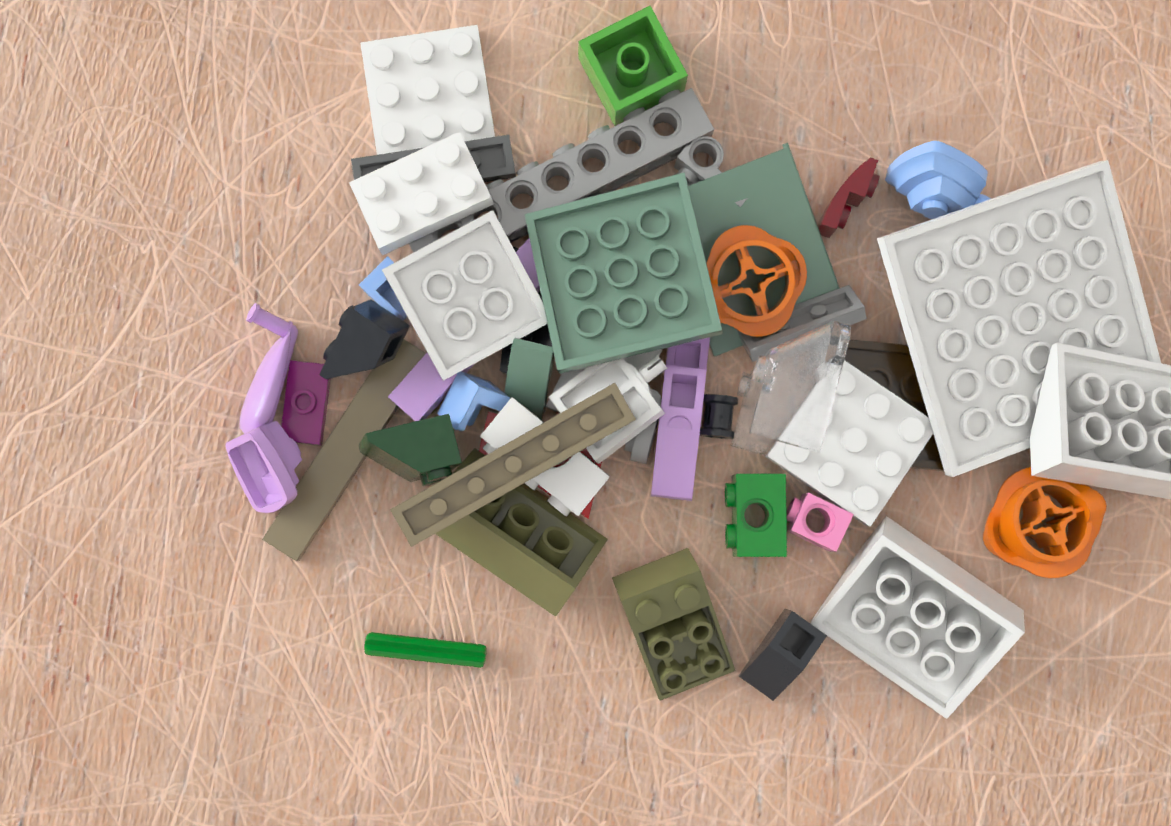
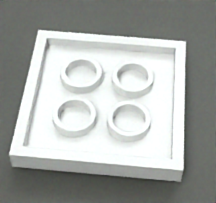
M478 25L360 43L377 155L425 148L458 132L461 133L464 141L495 137Z
M493 210L382 269L443 381L513 343L514 338L520 339L547 324L543 302Z
M835 355L776 440L766 458L836 506L854 514L853 517L865 526L871 527L933 435V430L929 417Z

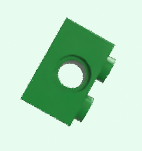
M786 474L732 475V483H725V507H732V524H726L725 526L726 549H732L733 557H787ZM750 504L759 505L765 514L763 523L757 528L750 526L744 517L745 510Z

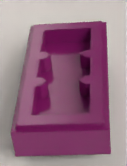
M290 360L281 427L289 438H292L296 443L320 446L323 444L331 378L324 379L319 375L324 364Z

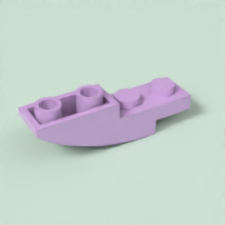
M710 337L668 347L666 367L668 369L665 370L661 400V408L665 414L659 418L651 490L652 497L692 501Z

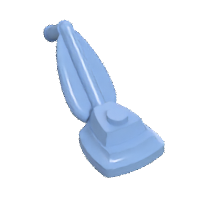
M930 141L904 152L887 168L885 181L894 186L897 192L907 197L911 210L923 214L929 219H935L991 199L984 194H980L986 186L988 171L969 155L940 141Z

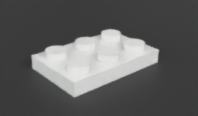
M460 132L349 182L382 255L494 204Z

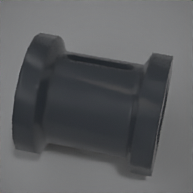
M704 394L703 428L700 429L699 436L734 439L735 432L732 431L733 409L735 405H738L739 398L727 395Z

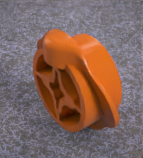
M750 225L736 226L721 234L713 244L706 262L720 322L734 327L749 336L762 337L780 330L790 319L794 305L801 295L807 280L805 260L794 245L786 240L770 235L761 228ZM747 246L760 247L770 251L777 257L780 264L767 269L759 268L749 255ZM735 251L738 258L739 274L733 281L718 286L720 268L726 258ZM749 269L752 270L753 274L766 275L772 273L771 276L763 278V281L757 284L758 291L753 292L749 287H738L732 290L733 286L741 284V281L747 278L746 271ZM785 276L784 292L777 304L769 310L766 303V287L772 281ZM744 293L751 299L757 315L737 313L730 309L722 298Z
M1031 467L1013 473L1001 485L996 501L986 521L983 542L992 554L1004 562L1025 569L1033 575L1043 578L1068 576L1080 569L1087 561L1092 545L1101 529L1107 509L1106 501L1098 491L1087 485L1031 476ZM1043 492L1054 497L1060 503L1062 508H1059L1056 505H1054L1050 497L1045 496ZM1022 507L1023 518L1019 523V513ZM1054 516V519L1046 522V525L1033 529L1034 525L1042 523L1041 520ZM1067 524H1068V532H1067V536H1066L1065 530H1066V526H1067ZM1028 536L1034 539L1038 547L1044 549L1045 554L1034 549L1025 537Z

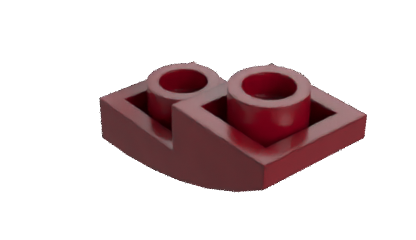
M869 158L861 164L839 188L817 225L821 236L830 238L837 228L843 229L852 208L845 205L846 203L858 207L865 197L871 198L880 178V175L874 173L878 163L877 159Z

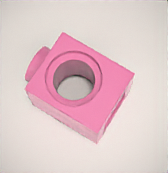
M805 493L801 495L800 500L794 497L786 511V520L789 521L787 532L824 550L837 552L854 514L811 493ZM812 509L820 511L825 519L823 528L817 533L811 531L806 525V516Z

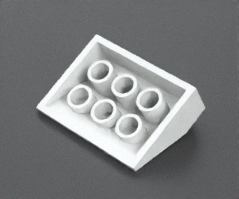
M1062 343L1053 344L1030 434L1031 476L1171 499V365Z
M887 516L862 545L811 620V624L946 719L1025 633L1024 610Z

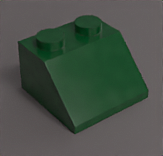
M449 414L369 432L364 435L359 443L360 453L409 482L421 480L422 486L436 484L452 475V470L462 463Z

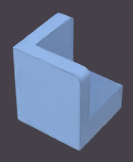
M387 256L359 286L374 302L404 321L407 315L382 272V269L394 263Z
M460 371L457 373L437 414H449L452 427L456 430L464 431L467 425L471 426L474 424L482 406L501 411L510 397L490 381Z

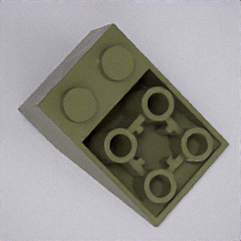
M688 548L612 577L659 701L736 671L702 573Z

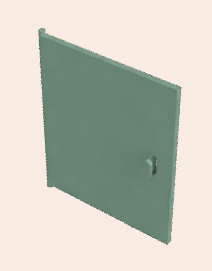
M785 143L782 145L783 149L689 185L688 188L706 262L717 238L725 231L741 225L761 228L776 238L790 242L800 251L806 263L807 280L801 295L795 303L797 305L837 290L840 287L789 144ZM747 198L741 207L735 203ZM747 246L749 255L759 268L767 269L780 264L777 257L770 251L760 247ZM735 251L726 258L720 268L718 286L733 281L739 274L738 258ZM749 269L746 271L747 278L741 281V284L733 286L732 290L738 287H749L753 292L758 291L757 284L763 281V278L771 276L772 273L766 275L753 274L752 270ZM785 276L772 281L766 287V303L769 310L777 304L784 292ZM744 293L722 298L726 305L737 313L757 315L751 299ZM721 323L723 334L710 337L709 345L714 357L743 346L737 329Z

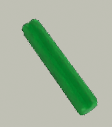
M374 632L367 634L364 644V652L370 656L478 668L484 666L487 654L486 646L482 644Z

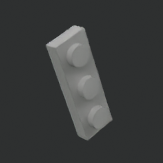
M850 285L794 305L788 322L771 335L755 337L743 334L740 331L738 333L745 350L752 362L796 345L807 343L812 339L836 330L847 328L867 318L864 305Z

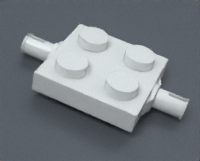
M658 355L638 370L627 363L624 358L587 367L551 394L549 398L559 412L562 413L609 385L616 383L636 420L586 448L593 459L599 464L665 414L652 397L648 383L668 368Z

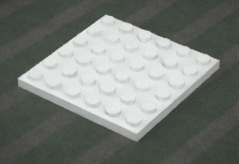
M1108 160L1078 168L877 238L945 475L955 477L1030 448V434L1053 344L1062 343L1161 363Z

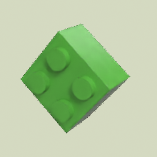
M651 6L578 41V59L614 126L623 123V118L638 108L643 107L646 111L658 105L659 99L671 91L679 90L681 93L685 91L688 74Z

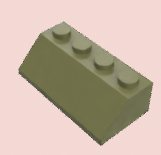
M474 448L453 474L486 455ZM525 483L435 533L555 617L608 540L571 513L567 516L563 515L547 501L549 498L536 489L533 490Z

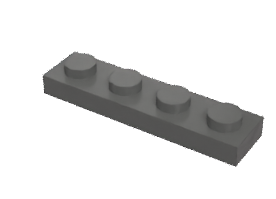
M509 135L464 141L484 182L516 177ZM423 148L353 158L351 163L354 180Z

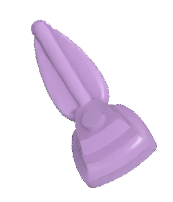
M255 303L248 312L246 321L249 323L254 322L281 337L265 355L246 395L240 414V429L244 434L227 442L226 450L234 472L252 507L257 512L272 513L287 506L296 498V485L299 479L294 469L302 461L297 443L292 438H289L277 421H273L298 336V329L293 325V322H287L260 308V305Z

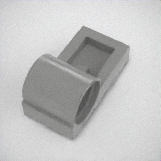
M699 137L692 141L689 146L686 145L678 155L674 168L678 170L677 174L685 172L688 186L720 174L722 172L719 168L724 156L723 148L712 137ZM700 152L707 153L712 157L714 164L709 167H701L696 164L693 156ZM747 198L735 203L741 207Z

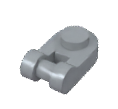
M651 389L652 397L661 407V395L656 390ZM659 419L625 444L624 450L632 452L631 461L647 464Z

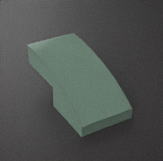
M514 338L508 364L505 394L510 399L512 397L542 420L546 410L548 384L553 370V348Z

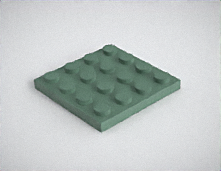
M685 172L524 214L557 371L560 374L723 334Z

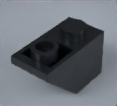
M371 299L348 307L339 320L341 329L337 338L329 344L324 352L323 359L326 361L319 375L324 379L335 378L375 369L393 360L410 325Z
M784 609L739 674V677L774 701L805 669L827 635L795 612Z

